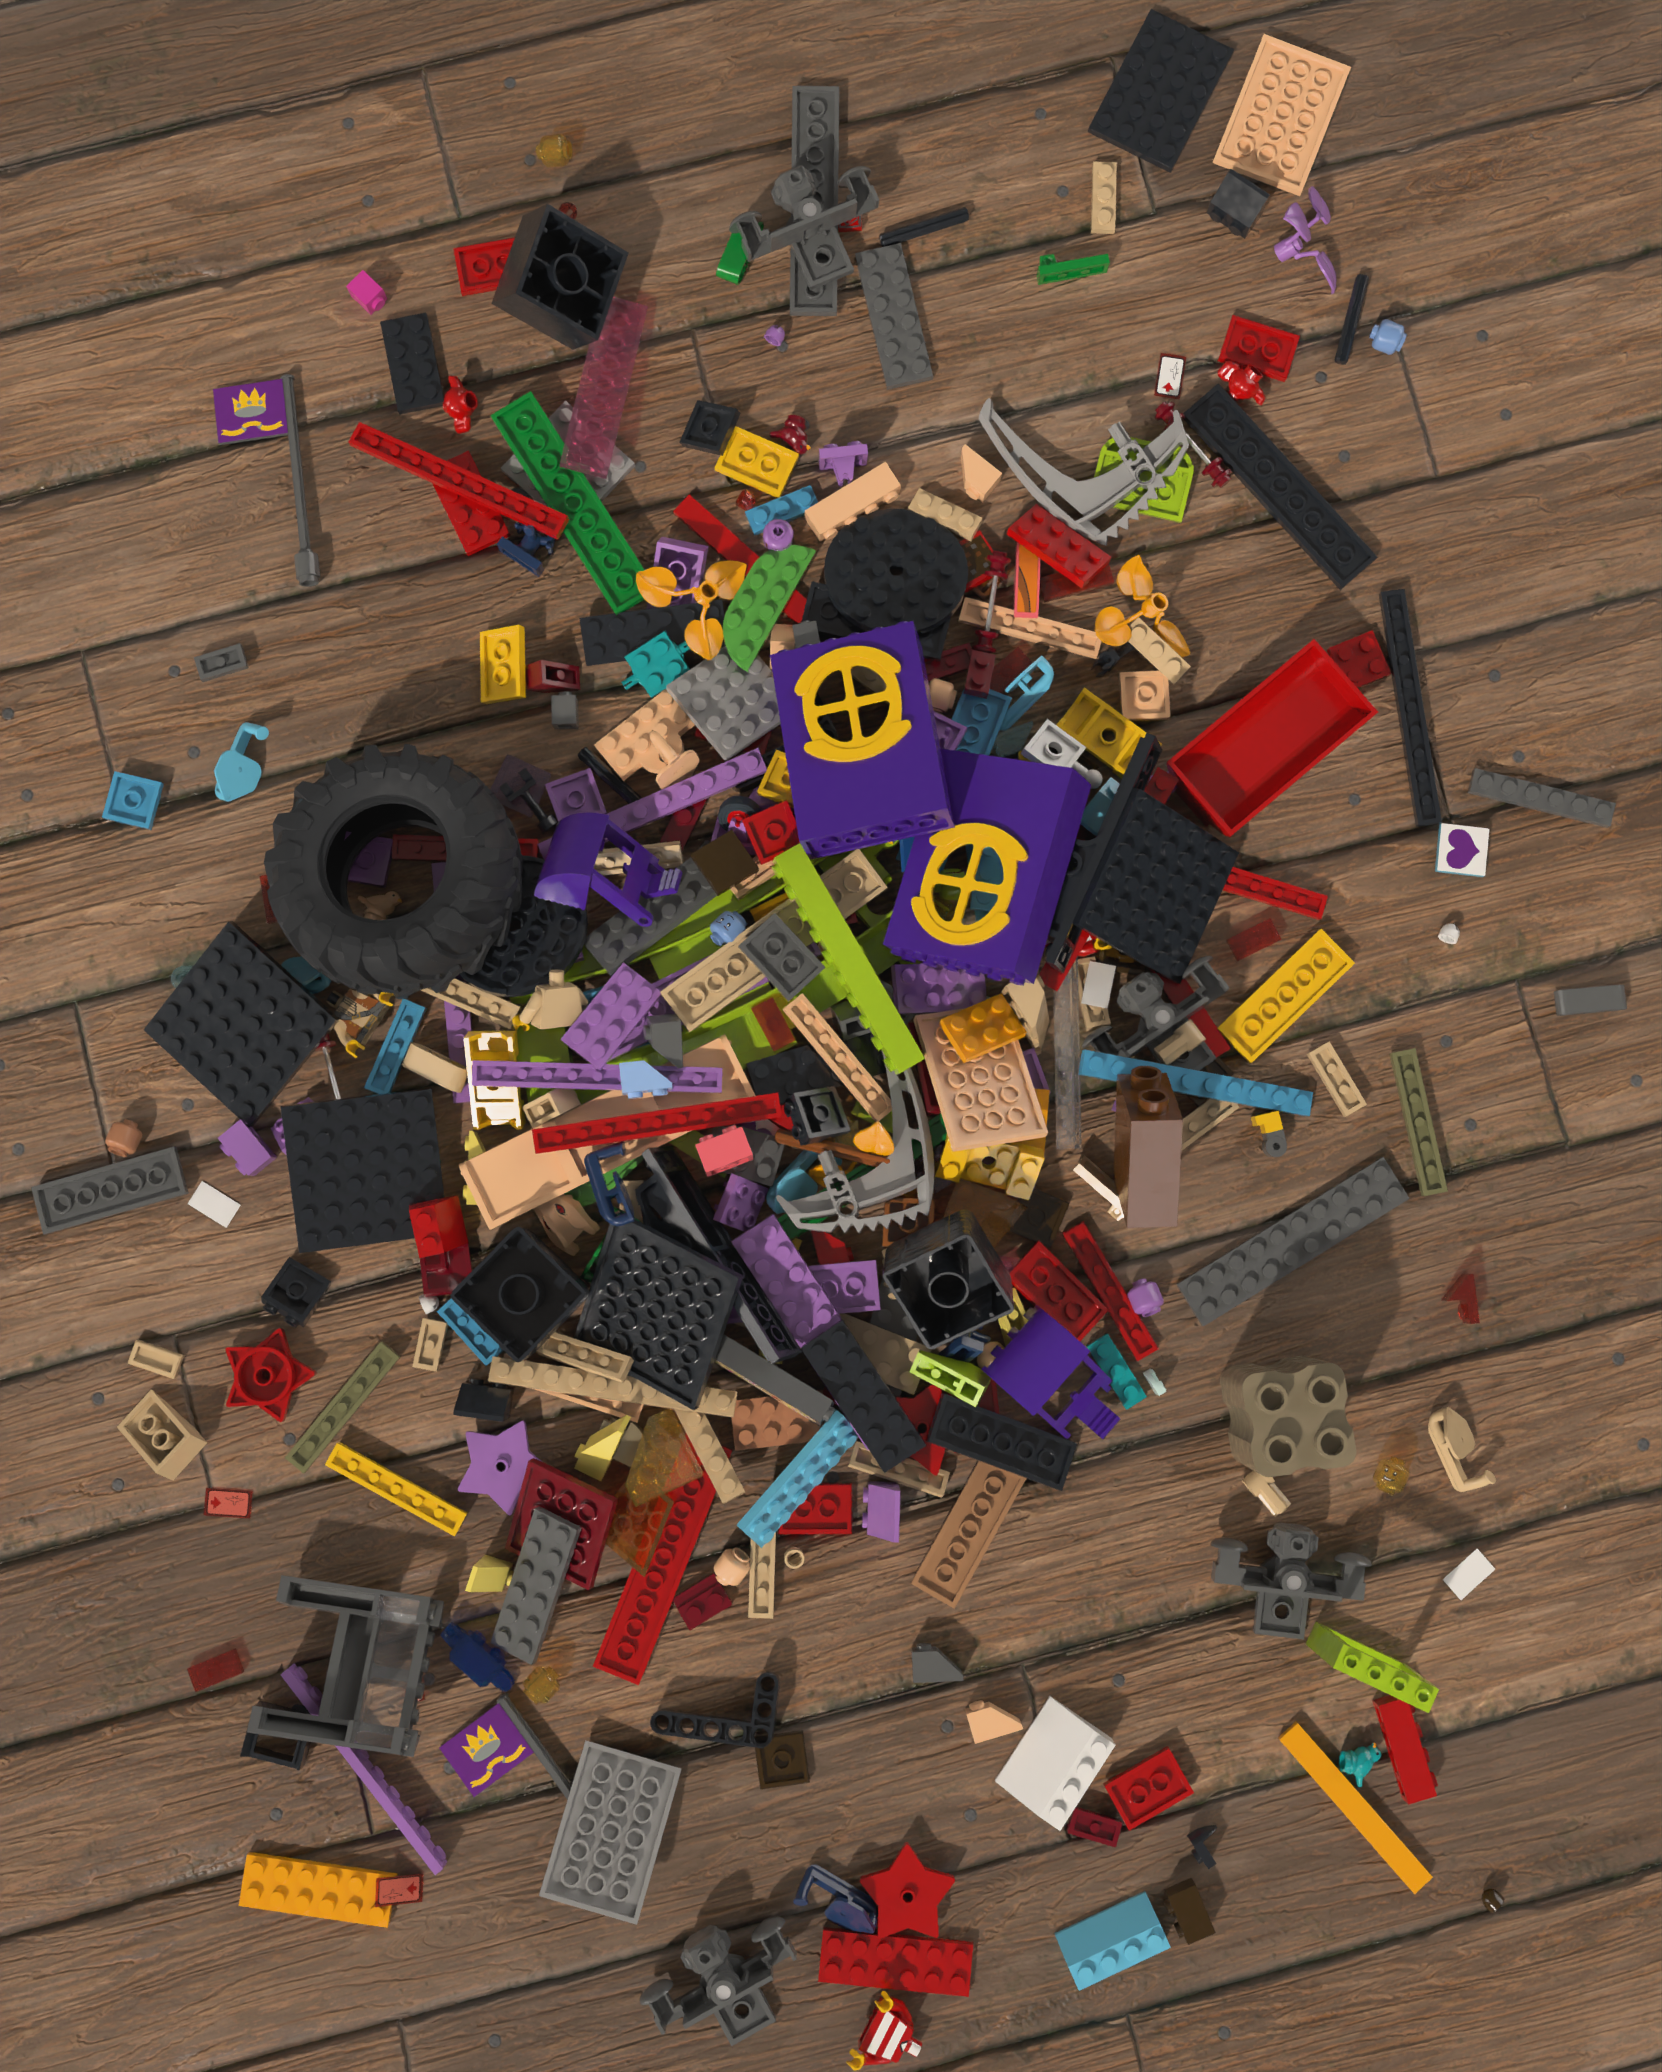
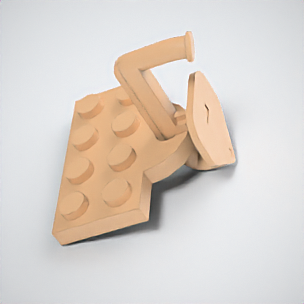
M666 689L594 744L598 752L623 781L641 767H644L649 772L658 774L656 782L661 789L690 778L700 761L694 750L684 752V743L680 738L695 724Z

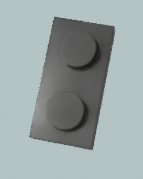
M240 643L194 657L202 682L249 668L243 646Z

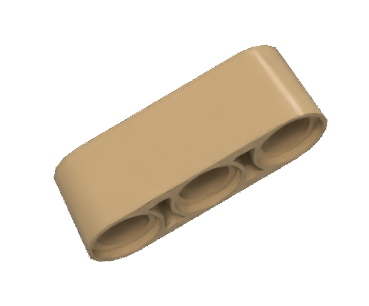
M414 1042L410 1043L402 1063L403 1067L446 1089L462 1093L468 1078L466 1066L426 1046Z

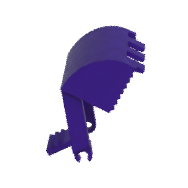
M590 812L576 813L560 820L556 825L534 896L539 899L543 898L544 900L555 901L556 903L585 910L590 886L638 925L643 927L650 926L653 922V915L638 904L640 895L648 899L677 893L683 874L681 870L675 868V870L669 869V871H666L658 864L659 859L609 820L610 815ZM605 838L632 858L630 865H627V863L623 864V873L627 875L623 890L619 889L594 869L599 851L603 852Z
M1039 1306L1030 1307L1023 1315L1029 1321L1021 1330L1013 1326L1007 1333L1012 1340L1004 1349L997 1345L991 1352L995 1360L988 1368L984 1366L981 1370L1033 1416L1038 1413L1067 1440L1071 1434L1064 1428L1074 1416H1077L1101 1439H1104L1121 1419L1093 1394L1100 1387L1109 1393L1112 1389L1109 1384L1113 1380L1088 1356L1090 1350ZM1083 1361L1094 1373L1078 1392L1073 1391L1070 1394L1071 1400L1053 1419L1041 1407Z

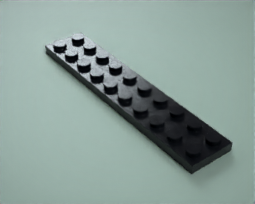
M1219 383L1183 413L1185 415L1184 420L1222 459V462L1231 469L1233 474L1340 591L1378 558Z

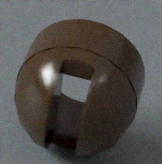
M1487 1889L1482 1894L1483 1905L1491 1913L1498 1910L1504 1903L1505 1898L1494 1889Z

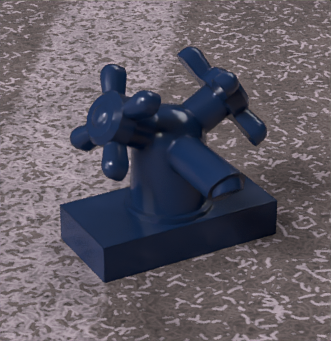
M516 522L514 525L517 533L525 532V536L519 544L515 545L502 536L497 546L501 553L537 577H540L544 568L542 562L533 556L540 545H546L548 554H553L555 538L539 534L531 525L526 526Z
M971 1331L953 1339L949 1346L939 1352V1355L969 1363L983 1352L984 1344L991 1341V1336Z

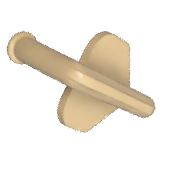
M1450 1407L1433 1412L1429 1417L1428 1431L1454 1489L1459 1492H1465L1494 1484L1496 1478L1492 1472L1486 1470L1481 1476L1467 1479L1459 1460L1466 1457L1475 1447L1474 1437L1467 1421ZM1444 1420V1431L1439 1421Z

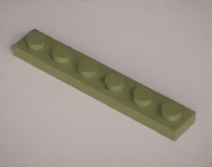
M1416 1048L1390 1053L1421 1196L1447 1192L1448 1189Z
M381 1341L291 1449L285 1459L303 1474L306 1473L401 1356Z

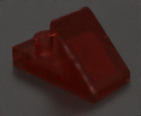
M1461 1274L1441 1301L1460 1300L1458 1315L1463 1320V1323H1480L1474 1274Z

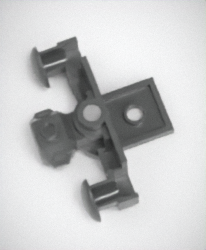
M802 166L781 173L775 180L771 195L776 205H780L784 210L791 212V217L786 226L769 232L768 229L761 231L758 225L762 219L761 213L748 211L733 219L729 226V231L731 233H740L742 249L748 262L790 245L810 291L852 274L854 268L835 226L878 208L879 198L873 185L870 186L867 179L871 170L867 166H856L847 170L840 177L838 186L839 188H849L851 194L847 195L846 201L825 209L821 202L814 199L819 188V183L814 173L809 172L807 168ZM824 253L828 255L829 261L827 263H819L816 260V256Z
M1204 956L1192 962L1183 973V979L1192 976L1200 988L1178 1004L1164 1003L1161 999L1164 982L1157 973L1145 971L1125 984L1120 989L1117 1003L1124 1012H1131L1141 1016L1137 1033L1116 1045L1108 1034L1113 1027L1110 1025L1102 1026L1092 1031L1085 1038L1082 1048L1084 1049L1091 1045L1096 1052L1132 1058L1147 1047L1156 1061L1164 1064L1158 1058L1154 1048L1171 1037L1176 1029L1189 1021V1017L1229 990V986L1221 975H1217L1209 965L1213 957ZM1203 1041L1189 1052V1056L1186 1059H1176L1169 1065L1200 1071L1216 1060V1057Z
M780 1916L770 1917L762 1921L754 1929L751 1936L752 1941H761L765 1949L746 1960L740 1955L728 1954L731 1940L726 1930H721L718 1926L709 1925L689 1936L685 1941L681 1959L687 1969H693L695 1973L701 1974L699 1986L672 2000L668 1991L672 1988L673 1981L661 1979L650 1984L640 1996V2004L650 2006L654 2014V2021L661 2034H665L668 2024L683 2017V2027L687 2029L714 2013L728 2041L733 2046L776 2022V2016L760 1987L773 1980V1965L791 1956L793 1961L797 1960L796 1950L789 1937L784 1938L780 1931L785 1924V1919ZM739 2004H745L748 2006L749 2011L744 2015H739L736 2013L735 2007Z

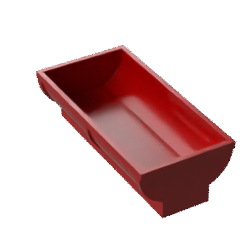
M1313 639L1166 762L1167 769L1171 775L1179 779L1176 784L1178 788L1175 792L1206 827L1210 824L1218 832L1230 838L1375 716L1378 711L1319 643Z

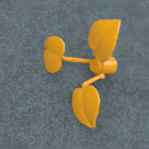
M1140 555L1131 558L1120 568L1117 574V586L1123 595H1133L1134 600L1145 601L1142 603L1141 610L1126 620L1118 608L1111 606L1102 609L1095 621L1097 637L1107 645L1121 646L1128 642L1132 636V631L1127 625L1141 615L1149 618L1156 617L1152 630L1181 657H1187L1190 655V651L1179 629L1169 621L1162 620L1159 622L1161 617L1164 616L1163 611L1168 607L1166 596L1159 592L1151 593L1153 581Z
M738 561L716 562L707 569L705 581L700 586L677 592L673 591L677 585L674 574L664 567H652L637 572L636 583L642 597L649 604L656 607L668 606L672 596L694 594L695 600L703 605L700 620H693L687 625L684 633L685 641L695 653L707 660H712L721 649L723 629L718 620L713 618L705 620L707 609L710 607L709 603L717 596L723 600H732L744 581L747 565Z
M879 1121L857 1132L853 1139L854 1144L860 1150L871 1152L872 1154L876 1153L880 1156H889L895 1148L891 1136ZM852 1161L849 1168L844 1171L845 1175L853 1170L857 1162ZM822 1165L810 1169L808 1175L815 1182L826 1188L823 1180L826 1175ZM838 1165L839 1170L843 1171L842 1167ZM917 1188L898 1196V1198H918Z

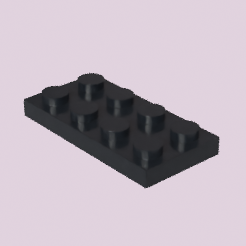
M427 313L380 321L399 415L443 406L444 394Z

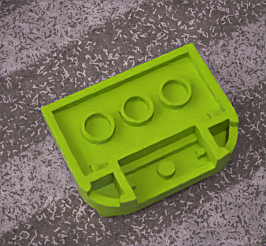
M1130 437L1131 440H1136L1142 449L1151 443L1150 441ZM1113 438L1103 445L1099 453L1094 478L1113 470L1123 463L1118 454L1120 448ZM1181 447L1175 450L1156 473L1162 474L1178 455ZM1134 451L1129 453L1130 458L1128 460L1132 459V461H1135L1137 456ZM1187 453L1183 456L1175 474L1163 478L1166 488L1155 489L1158 499L1148 500L1149 510L1139 509V514L1178 523L1182 522L1194 472V465H1192V461ZM1143 471L1140 474V481H1149L1152 477V472ZM1137 488L1112 508L1129 511L1148 489Z

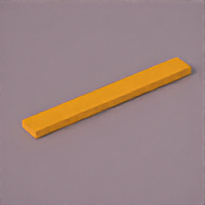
M1296 1721L1278 1737L1282 1744L1414 1894L1433 1878Z

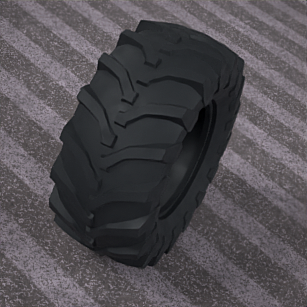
M405 744L401 751L383 753L379 751L376 745L365 746L363 755L357 759L345 763L335 757L326 761L324 775L315 783L302 781L294 788V803L291 811L279 813L273 822L274 848L266 851L264 858L265 871L270 886L267 890L269 903L280 927L297 952L320 973L322 972L332 981L338 984L343 983L350 988L357 989L358 993L366 995L380 994L381 992L393 993L396 999H407L409 995L429 987L435 993L446 991L450 982L463 971L474 975L481 970L490 947H501L508 938L512 913L519 911L522 902L521 874L523 873V858L519 841L512 822L493 792L473 773H467L460 766L453 764L454 759L445 755L430 757L418 754L416 746ZM409 826L427 828L443 835L447 850L445 871L437 889L425 903L406 915L387 920L366 919L353 914L347 895L348 877L356 857L369 842L387 831ZM346 831L352 832V833L345 839Z

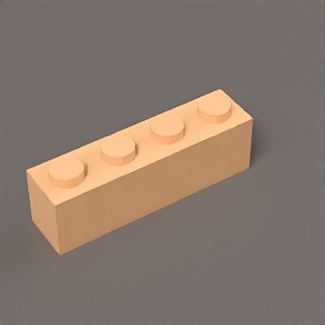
M884 462L805 510V520L820 542L824 539L830 540L845 525L855 522L857 517L864 514L868 515L878 510V506L885 502L889 504L899 497L901 485L888 464Z

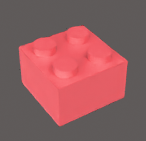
M736 1125L723 1129L722 1135L713 1137V1134L699 1139V1143L695 1146L707 1177L754 1160L742 1127L737 1128Z

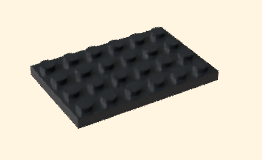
M1151 9L1088 128V133L1171 173L1231 59L1234 49Z

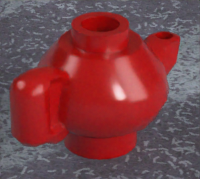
M1226 361L1217 371V374L1223 381L1228 382V394L1236 401L1253 398L1257 404L1262 406L1266 398L1263 390L1259 387V381L1263 377L1260 371L1251 364H1248L1243 369L1239 368L1238 364Z
M450 375L448 379L451 388L445 394L443 409L454 419L455 431L458 434L469 432L471 429L470 416L478 406V399L474 392L463 387L462 382L457 376Z

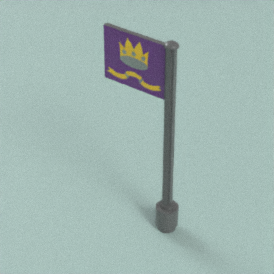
M284 374L277 380L213 389L219 445L288 435L300 550L294 555L296 579L299 581V585L304 587L318 585L321 578L318 554L314 553L310 546L293 384L295 377L291 374Z
M508 1693L501 1694L494 1707L439 1747L473 1797L532 1753H535L568 1800L572 1787L508 1697L510 1695Z

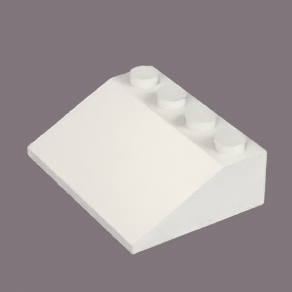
M1049 1696L1001 1769L995 1782L1040 1818L1061 1831L1112 1752L1115 1743L1111 1737Z

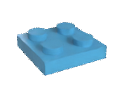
M114 771L102 818L152 830L164 784Z

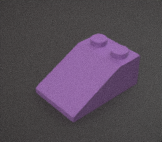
M661 537L657 541L653 567H664L674 574L677 585L673 591L687 590L692 587L697 588L702 584L709 546ZM690 593L672 596L668 606L698 602L695 600L694 594ZM649 603L647 604V609L660 608Z
M868 1481V1488L863 1487V1503H868L867 1513L862 1514V1528H867V1535L899 1543V1485L896 1482Z

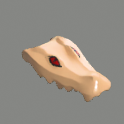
M562 1194L533 1208L550 1240L558 1248L572 1256H575L580 1250L579 1246L573 1241L583 1230L594 1235L600 1229L599 1225L588 1216L580 1202L574 1200L572 1195Z

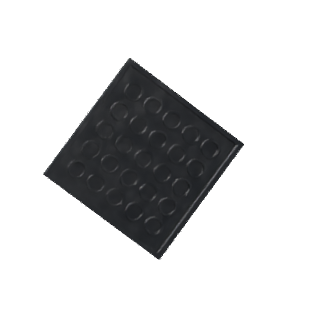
M1133 788L1072 924L1168 980L1181 984L1183 973L1190 964L1239 852L1139 788Z
M228 921L147 1024L144 1031L239 1119L245 1120L246 1125L250 1128L260 1119L340 1019L234 921Z
M432 1088L280 1107L299 1253L415 1238L409 1214V1205L445 1197Z
M620 1211L615 1212L616 1216L623 1214ZM636 1219L634 1222L623 1226H613L610 1224L574 1339L630 1356L634 1362L628 1375L694 1411L699 1408L743 1275Z

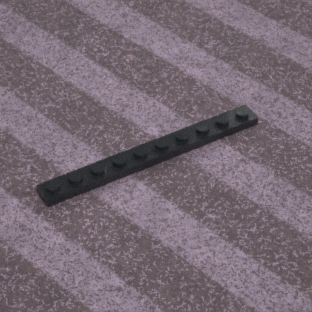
M1405 589L1383 591L1379 593V600L1415 825L1420 827L1442 823Z

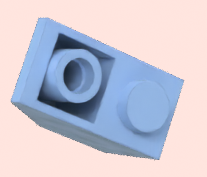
M644 1060L619 1063L622 1095H628V1099L642 1098L643 1093L653 1092V1096L668 1095V1090H672V1082Z

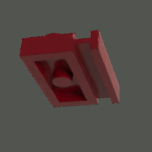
M715 1572L673 1598V1602L689 1630L694 1629L733 1604L723 1585L716 1579Z

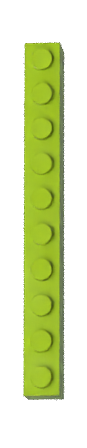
M799 843L774 857L772 869L778 879L782 878L785 882L786 887H784V890L789 899H795L799 906L796 909L798 915L803 922L807 920L811 930H809V933L815 943L819 942L824 950L821 953L828 965L832 963L836 970L834 976L840 986L844 985L849 993L846 997L853 1008L857 1006L861 1013L859 1020L865 1029L869 1028L874 1037L871 1040L878 1051L882 1050L886 1056L884 1063L890 1072L894 1071L897 1075L924 1060L925 1057L802 845Z

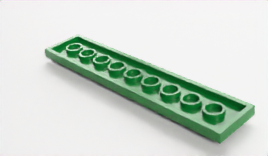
M531 391L490 415L546 506L568 516L569 521L563 533L614 613L618 615L643 601L644 598L640 594L636 583V574L639 571H644L643 566Z

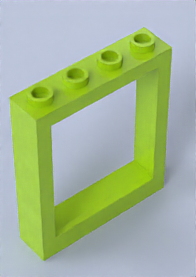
M1315 1621L1306 1645L1331 1667L1427 1713L1430 1712L1439 1688L1408 1665Z

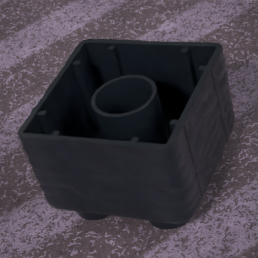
M968 1209L959 1210L893 1242L886 1249L883 1279L928 1349L940 1347L957 1337L974 1331L985 1324L994 1322L1014 1311L1011 1276L978 1220Z
M515 1227L452 1291L450 1296L515 1362H521L533 1355L586 1301L589 1295V1287L532 1231L523 1227Z

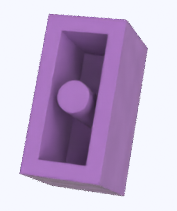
M240 1119L218 1137L222 1143L220 1148L227 1156L230 1157L232 1155L237 1161L235 1164L236 1168L243 1175L256 1176L273 1162L277 1156L254 1128H249L246 1125V1121Z

